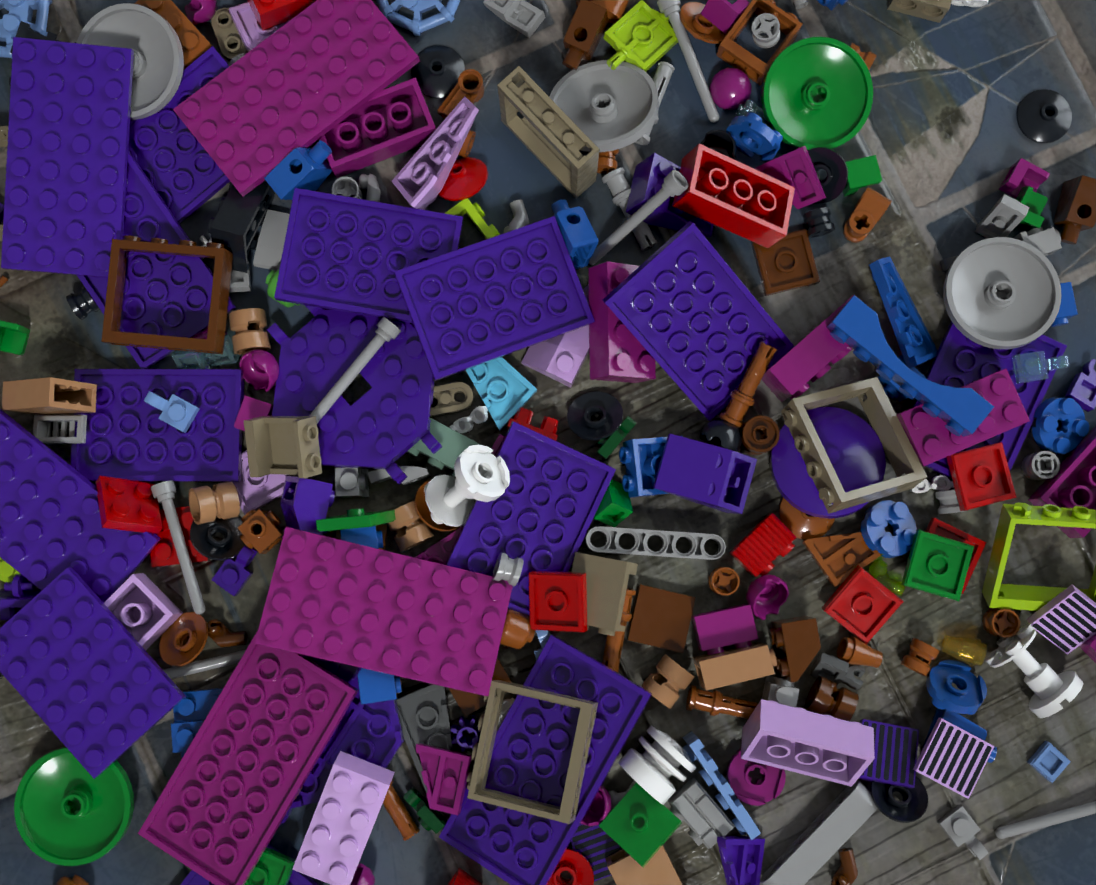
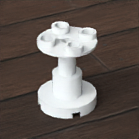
M479 444L469 446L455 461V477L439 475L429 481L424 487L425 501L431 512L432 520L437 524L444 523L453 527L463 526L472 509L474 499L490 502L499 498L510 483L509 470L500 455L496 458L491 454L494 450L487 446Z
M1027 623L1014 636L1009 638L1001 637L997 641L999 647L992 651L985 658V661L990 667L997 668L1013 660L1026 675L1024 682L1035 693L1029 701V709L1038 718H1045L1063 709L1059 703L1064 699L1070 703L1081 691L1083 681L1074 671L1069 670L1057 675L1047 663L1039 664L1026 648L1034 640L1037 632L1030 623Z

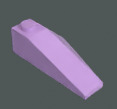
M465 96L392 180V183L408 203L416 209L425 210L429 204L436 200L476 118L479 109Z
M588 284V285L583 289V292H584V294H585V297H586L587 302H588V305H589V284ZM589 325L530 346L521 364L571 388L590 351Z

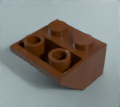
M800 616L771 621L772 628L768 629L770 643L776 646L777 666H774L776 674L780 673L781 678L791 683L799 680L821 648L817 621L813 617Z

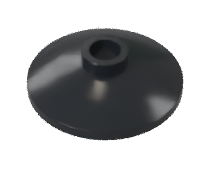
M443 45L427 47L418 54L420 62L411 68L412 79L416 77L423 95L435 99L446 98L458 83L460 74L465 71L464 62L461 56L450 47ZM441 65L442 69L436 72L433 70V67Z
M1047 89L1036 90L1028 94L1020 102L1017 109V123L1022 133L1030 140L1038 143H1051L1059 140L1069 130L1072 123V111L1067 100L1059 93ZM1044 110H1048L1052 116H1047Z
M817 147L808 150L809 156L826 198L815 203L830 202L837 198L846 187L848 180L847 165L842 156L830 148ZM820 169H824L827 172L826 179L819 177Z
M600 391L588 392L572 402L568 409L567 420L570 429L577 436L587 440H600L611 436L619 429L623 421V409L620 402L611 394Z
M216 516L214 522L199 525L193 521L190 528V540L194 548L201 555L209 559L228 560L234 558L245 546L240 538L242 533L238 529L243 522L239 516L225 520L219 519ZM212 537H220L222 541L214 540Z
M915 776V788H906L875 781L871 783L873 802L879 811L889 819L900 823H910L920 819L926 812L928 794L925 786L917 776ZM893 796H896L900 802L895 800Z

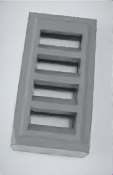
M34 415L33 436L45 445L86 443L87 415ZM67 422H70L69 437H67ZM75 422H77V437H75ZM52 423H53V437H51V425H52ZM59 423H61V436H60V437H59Z

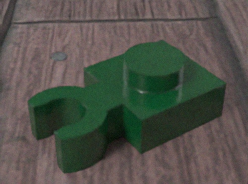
M627 416L617 431L597 443V446L600 448L597 455L606 461L633 429L636 422Z
M412 786L403 798L417 811L416 813L419 815L418 821L427 831L432 829L437 834L445 826L447 820L438 810L430 809L428 799L425 800L421 793Z

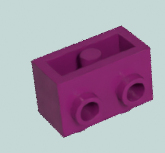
M742 604L691 616L698 648L701 651L706 650L707 655L723 652V646L734 644L735 649L752 645L751 640L758 639L750 604Z

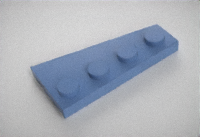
M692 731L682 737L687 744L682 748L687 752L692 762L696 759L703 768L699 771L700 775L708 787L714 784L719 792L715 797L724 811L730 808L736 817L731 821L742 836L746 833L751 840L760 835L761 832L742 803L734 795L735 793L726 779L718 771L717 765L707 751L703 749L704 745Z

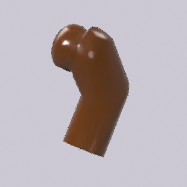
M212 619L207 623L208 636L218 646L230 647L247 644L246 631L231 632L218 619Z
M842 848L838 850L841 866L833 875L831 885H852L858 876L853 848Z

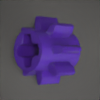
M461 715L459 726L452 725L451 731L457 735L452 738L451 743H458L461 746V752H464L466 748H472L473 750L481 734L479 733L481 731H478L475 715L471 719H465ZM467 729L469 733L473 732V737H470L468 734L463 735V731Z

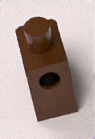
M580 0L563 40L565 50L567 51L562 62L563 65L572 70H577L582 58L588 61L591 60L608 26L607 9L588 0ZM580 39H586L583 42H578Z
M1084 175L1063 183L1053 221L1055 225L1063 227L1060 235L1061 242L1076 244L1080 231L1093 228L1096 222V179Z

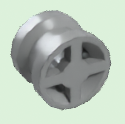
M763 13L754 19L752 23V37L757 46L770 48L778 43L780 39V24L775 15Z
M955 490L935 492L936 498L940 503L937 509L938 515L966 512L960 511Z
M500 552L494 567L493 580H505L509 585L516 586L522 572L523 559L519 557L512 559L506 553Z

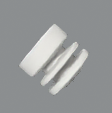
M651 725L646 731L655 741L651 744L641 736L639 741L646 751L641 754L635 749L630 748L618 763L645 791L664 805L676 791L669 780L671 775L684 782L687 778L678 767L682 764L692 773L696 766L692 763L687 752L667 733L657 730Z

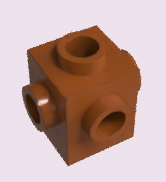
M255 509L251 510L241 519L243 524L238 527L242 533L240 538L244 544L250 549L254 547L260 554L268 553L283 539L284 531L279 526L282 523L281 520L271 510L268 512L262 509L257 511Z

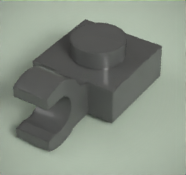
M821 653L812 665L810 676L815 678L822 676L836 683V686L841 682L854 690H859L863 685V681L856 679L854 675L862 677L866 669L859 665L849 667L848 662L840 660L834 655Z

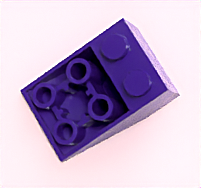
M653 153L637 164L625 212L633 215L662 188L664 178L672 170L680 172V166L656 153ZM674 197L666 199L643 220V222L650 225L677 231L691 221L705 237L712 236L714 226L712 223L673 207Z
M668 434L653 488L725 513L742 514L757 459L733 450Z
M286 476L280 502L286 526L318 535H326L327 531L319 532L317 530L316 520L326 518L328 507H331L334 502L335 491L332 490L333 484L307 478Z

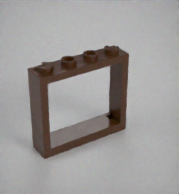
M126 235L123 236V240L112 239L101 342L121 346L223 354L233 253L226 250L224 245L209 242L206 247L196 246V242L179 240L178 244H168V240L161 238H151V242H142L139 237ZM128 251L215 258L207 339L120 332Z

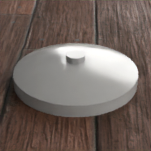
M123 3L107 7L98 12L82 29L76 43L129 48L134 51L130 120L149 117L160 111L171 101L179 88L183 76L184 55L180 39L166 19L147 7Z
M607 60L595 61L579 66L577 70H572L563 76L554 86L549 96L600 149L599 152L621 149L639 140L652 127L659 110L658 92L653 79L644 70L628 62H622L615 70H612L611 66L607 65ZM587 146L582 149V151L591 152Z
M994 237L972 244L954 260L945 277L943 298L951 321L968 339L988 348L1013 349L1036 340L1052 325L1060 309L1061 285L1055 268L1037 248L1018 239Z

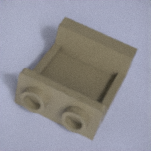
M261 416L244 420L250 477L283 474L298 475L299 478L305 479L322 473L316 416Z
M575 552L572 573H586L587 630H589V626L598 627L597 633L615 636V631L625 632L626 626L620 625L628 579L629 574L636 575L638 564Z

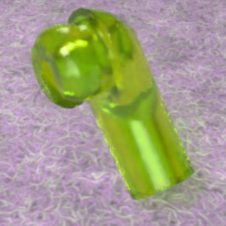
M876 560L869 567V574L895 595L902 596L905 586L901 585L902 582L890 579L887 572V563L883 560Z

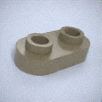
M229 8L217 10L211 19V24L225 58L230 61L238 54H247L248 52L229 14ZM224 18L229 19L226 24H221ZM232 43H238L236 48L230 49Z
M463 382L435 386L433 398L437 399L438 403L430 409V416L434 417L468 409L474 400V394L470 386ZM459 392L465 394V399L462 402L455 400V395Z

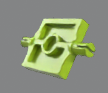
M640 0L605 32L603 39L617 52L607 60V65L611 66L612 70H615L623 61H626L645 72L649 70L678 43L675 32L668 22L669 17H665L664 13L651 9L643 0Z

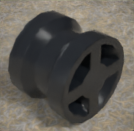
M829 207L818 208L803 215V220L809 227L807 230L809 238L823 236L835 230L834 223L830 222L829 216L831 211Z
M82 287L77 294L71 293L66 296L70 308L81 320L85 319L91 311L97 312L100 310L85 287Z

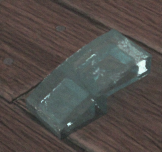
M225 335L223 354L176 350L171 355L178 369H210L211 366L237 363L239 355L233 352V344L229 335Z

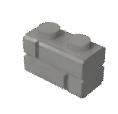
M695 777L690 779L668 799L672 805L669 810L681 822L685 821L689 825L691 830L688 831V834L698 846L704 843L710 849L717 843L718 836H725L734 828L732 821Z

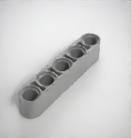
M599 526L590 529L585 538L587 547L591 551L599 553L715 560L722 557L726 549L723 538L719 535ZM599 531L605 535L606 543L603 547L597 548L591 544L590 537L592 533ZM624 533L630 534L634 538V545L629 550H625L619 545V537ZM652 535H656L662 540V547L656 552L651 551L647 546V541ZM680 537H684L690 542V549L684 554L676 549V541ZM709 539L715 540L718 544V551L714 555H709L704 550L705 542Z
M859 780L852 787H846L765 871L760 879V883L762 885H805L877 810L871 792Z

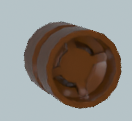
M758 415L744 423L743 427H740L741 449L749 455L757 456L770 451L777 445L780 431L778 425L767 416Z
M819 676L808 693L805 709L810 712L831 715L837 719L850 721L856 710L859 696L844 687L837 689L836 683Z

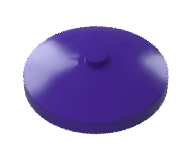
M817 407L806 410L845 492L883 481L886 468L884 449L878 435L866 421L852 412L835 407ZM786 425L782 427L777 445L771 450L770 468L774 483L786 501L801 512L818 518L848 516L869 503L866 502L828 513L822 499L820 500L819 492L813 479L807 473V466L800 452L795 447L789 428Z

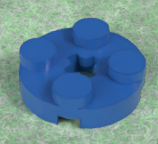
M752 112L747 113L746 116L734 117L726 129L727 133H731L740 152L751 158L754 154L761 155L760 160L762 161L772 160L780 149V143L783 140V136L778 131L772 130L762 123L761 117Z
M1054 397L1046 399L1035 411L1034 418H1037L1036 427H1032V434L1037 445L1043 450L1066 454L1076 448L1083 436H1086L1089 432V423L1085 420L1083 409L1072 398ZM1058 419L1062 422V427L1060 430H1056V428L1058 427Z
M885 500L870 506L866 510L865 519L861 522V533L866 545L872 551H878L885 558H894L907 553L911 549L917 528L915 520L905 503ZM888 523L893 528V535L885 531L884 527L888 526Z
M944 660L938 666H933L926 679V687L932 697L931 702L936 708L968 715L975 714L986 698V684L980 675L976 677L970 672L971 667L955 660ZM952 683L956 684L957 688L961 690L955 689L952 686Z

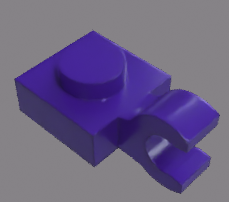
M244 546L237 555L236 560L231 558L224 561L212 578V581L231 595L237 596L253 574L247 567L258 551Z

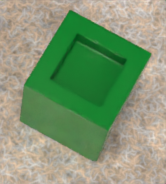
M876 155L845 162L848 168V180L843 190L844 197L854 195L859 188L879 184L882 181Z
M1025 186L1021 188L1016 200L1030 208L1020 224L1032 229L1040 228L1044 217L1040 215L1048 198L1034 192V188Z
M0 320V351L24 355L30 329L19 324Z
M611 479L594 519L616 527L633 513L628 492L624 491L621 483Z

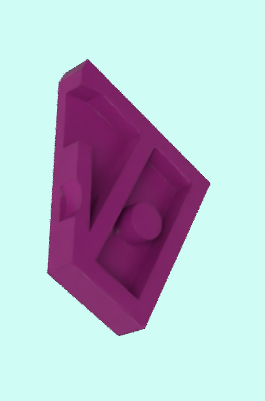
M806 146L755 167L756 170L795 187L792 205L797 209L826 198Z
M422 743L416 744L417 754L419 753L423 769L421 771L423 782L427 787L426 795L429 808L459 815L472 755Z

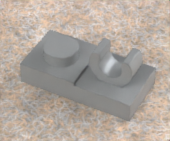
M1004 194L977 225L975 232L986 238L1007 237L1025 218L1030 207Z

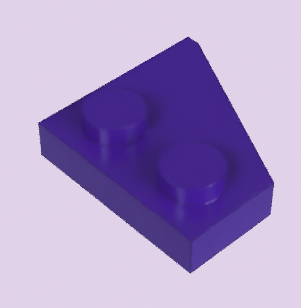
M718 836L717 843L727 885H760L765 839L759 836L753 840L749 836Z

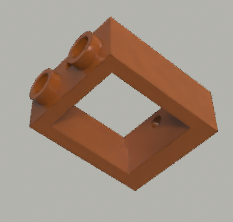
M752 0L720 43L716 56L732 67L741 69L752 81L761 86L773 60L792 44L803 24L799 22V19L793 13L785 12L779 8L773 0ZM770 13L775 15L779 20L780 31L787 35L767 64L735 42L755 14Z

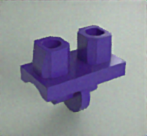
M16 574L13 581L5 582L4 589L0 590V620H10L19 611V608H23L42 590L35 589L36 585L32 582H27V578L22 574Z

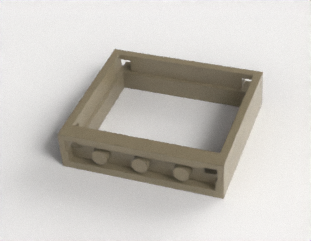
M518 66L497 85L501 120L577 199L596 181L600 149ZM519 111L524 118L520 119L517 116V112ZM587 146L591 152L583 156L579 151Z
M878 377L793 398L781 411L785 420L784 423L789 428L794 439L795 447L800 452L807 466V473L813 479L819 492L820 500L822 499L828 513L913 489L927 478ZM858 397L897 477L845 492L806 410Z
M502 680L492 681L488 697L484 696V702H487L485 714L480 716L478 731H481L479 743L474 745L472 751V760H475L473 772L468 774L466 780L468 782L467 789L469 790L467 798L566 824L572 823L576 818L598 702ZM505 692L580 709L561 807L485 788Z

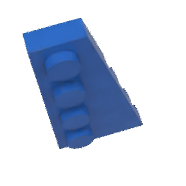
M890 256L869 264L872 278L879 290L906 366L910 369L935 358L938 350Z

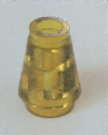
M947 635L944 636L941 646V652L972 667L983 664L987 651V644L982 643L980 639Z

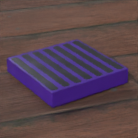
M861 719L860 723L862 725L874 728L875 759L859 779L915 788L916 771L913 768L917 762L919 729Z
M580 824L571 840L573 849L586 857L591 864L594 882L611 876L605 858L622 850V848L599 825L586 826Z

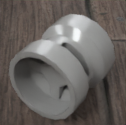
M340 177L332 185L331 190L334 195L363 199L362 191L357 182L351 177Z
M1041 451L1027 455L1022 461L1021 468L1023 474L1028 479L1038 481L1053 478L1057 475L1060 469V462L1054 453Z

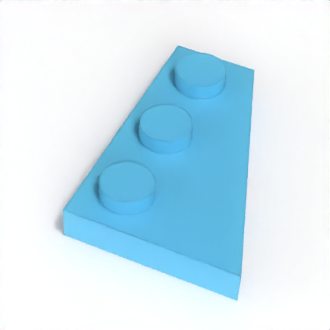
M502 357L466 369L499 431L504 428L510 418L515 416L519 408L523 407L537 392V388Z

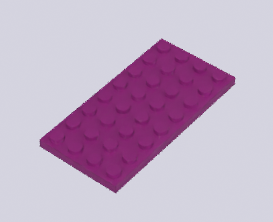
M317 0L173 110L244 197L265 181L264 178L293 149L297 147L308 148L420 62V59L372 0Z
M285 527L255 644L488 697L513 586L509 585L505 580L495 581L493 576Z
M257 632L138 832L140 836L214 885H245L358 692L357 688L304 655L255 644Z

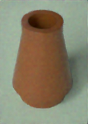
M853 636L842 638L837 649V657L852 665L878 668L883 659L881 651L875 650Z

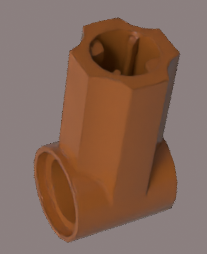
M467 69L460 74L458 83L437 110L444 120L464 96L472 104L483 97L484 84L481 74L474 69ZM470 82L478 84L473 90L465 88V85Z

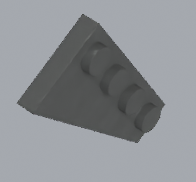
M433 684L396 699L403 737L426 794L427 787L423 782L421 774L423 769L419 753L417 754L416 744L422 743L454 751L453 744L451 743L452 733L445 687Z

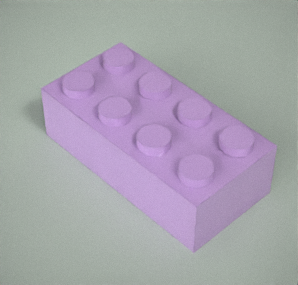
M144 573L132 574L104 602L107 608L145 651L183 614Z
M761 699L742 728L741 759L852 787L875 759L874 728L862 725L859 722H849L834 718L831 715H822L806 711L800 707L794 708L779 704L773 700Z
M340 751L333 764L292 870L330 885H350L395 772Z

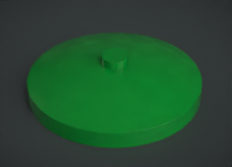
M828 37L806 38L793 43L783 50L769 66L762 84V108L770 128L778 131L783 136L782 141L797 149L806 146L807 151L817 147L833 149L852 139L865 124L873 102L871 75L861 56L847 44Z
M66 747L44 755L27 770L18 786L14 802L16 825L26 845L42 859L63 866L87 864L111 851L126 834L134 811V794L130 779L117 761L110 765L101 775L93 779Z

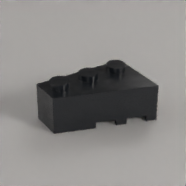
M266 180L244 197L230 182L229 192L226 198L221 199L216 217H212L209 221L208 233L211 234L212 243L223 244L226 250L233 253L232 270L247 273L250 265L248 264L247 256L250 249L256 250L258 241L253 239L258 227L263 225L267 210H270L274 199V190Z

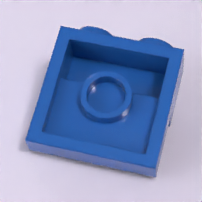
M667 437L631 439L623 442V447L619 451V458L626 467V475L623 476L622 486L624 491L628 492L629 498L669 494L653 488Z
M223 688L183 692L186 697L173 708L174 723L171 724L173 753L181 752V758H183Z

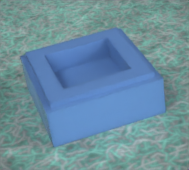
M1044 741L1027 761L1028 764L1051 783L1055 781L1071 762L1048 741Z

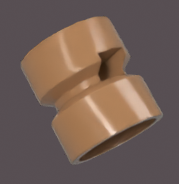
M248 308L229 313L230 330L235 332V335L232 336L234 354L243 355L250 350L268 351L271 349L269 334L264 331V328L267 327L264 309Z
M233 482L218 483L213 485L212 489L209 486H201L189 490V507L192 518L197 525L214 522L216 516L224 520L239 516V497Z
M415 501L394 509L396 520L387 523L389 529L397 533L394 539L400 552L413 548L434 537L430 527L419 517L415 508Z
M665 654L656 665V674L650 673L641 687L651 692L653 697L671 709L680 697L678 691L680 689L685 690L694 679V676Z

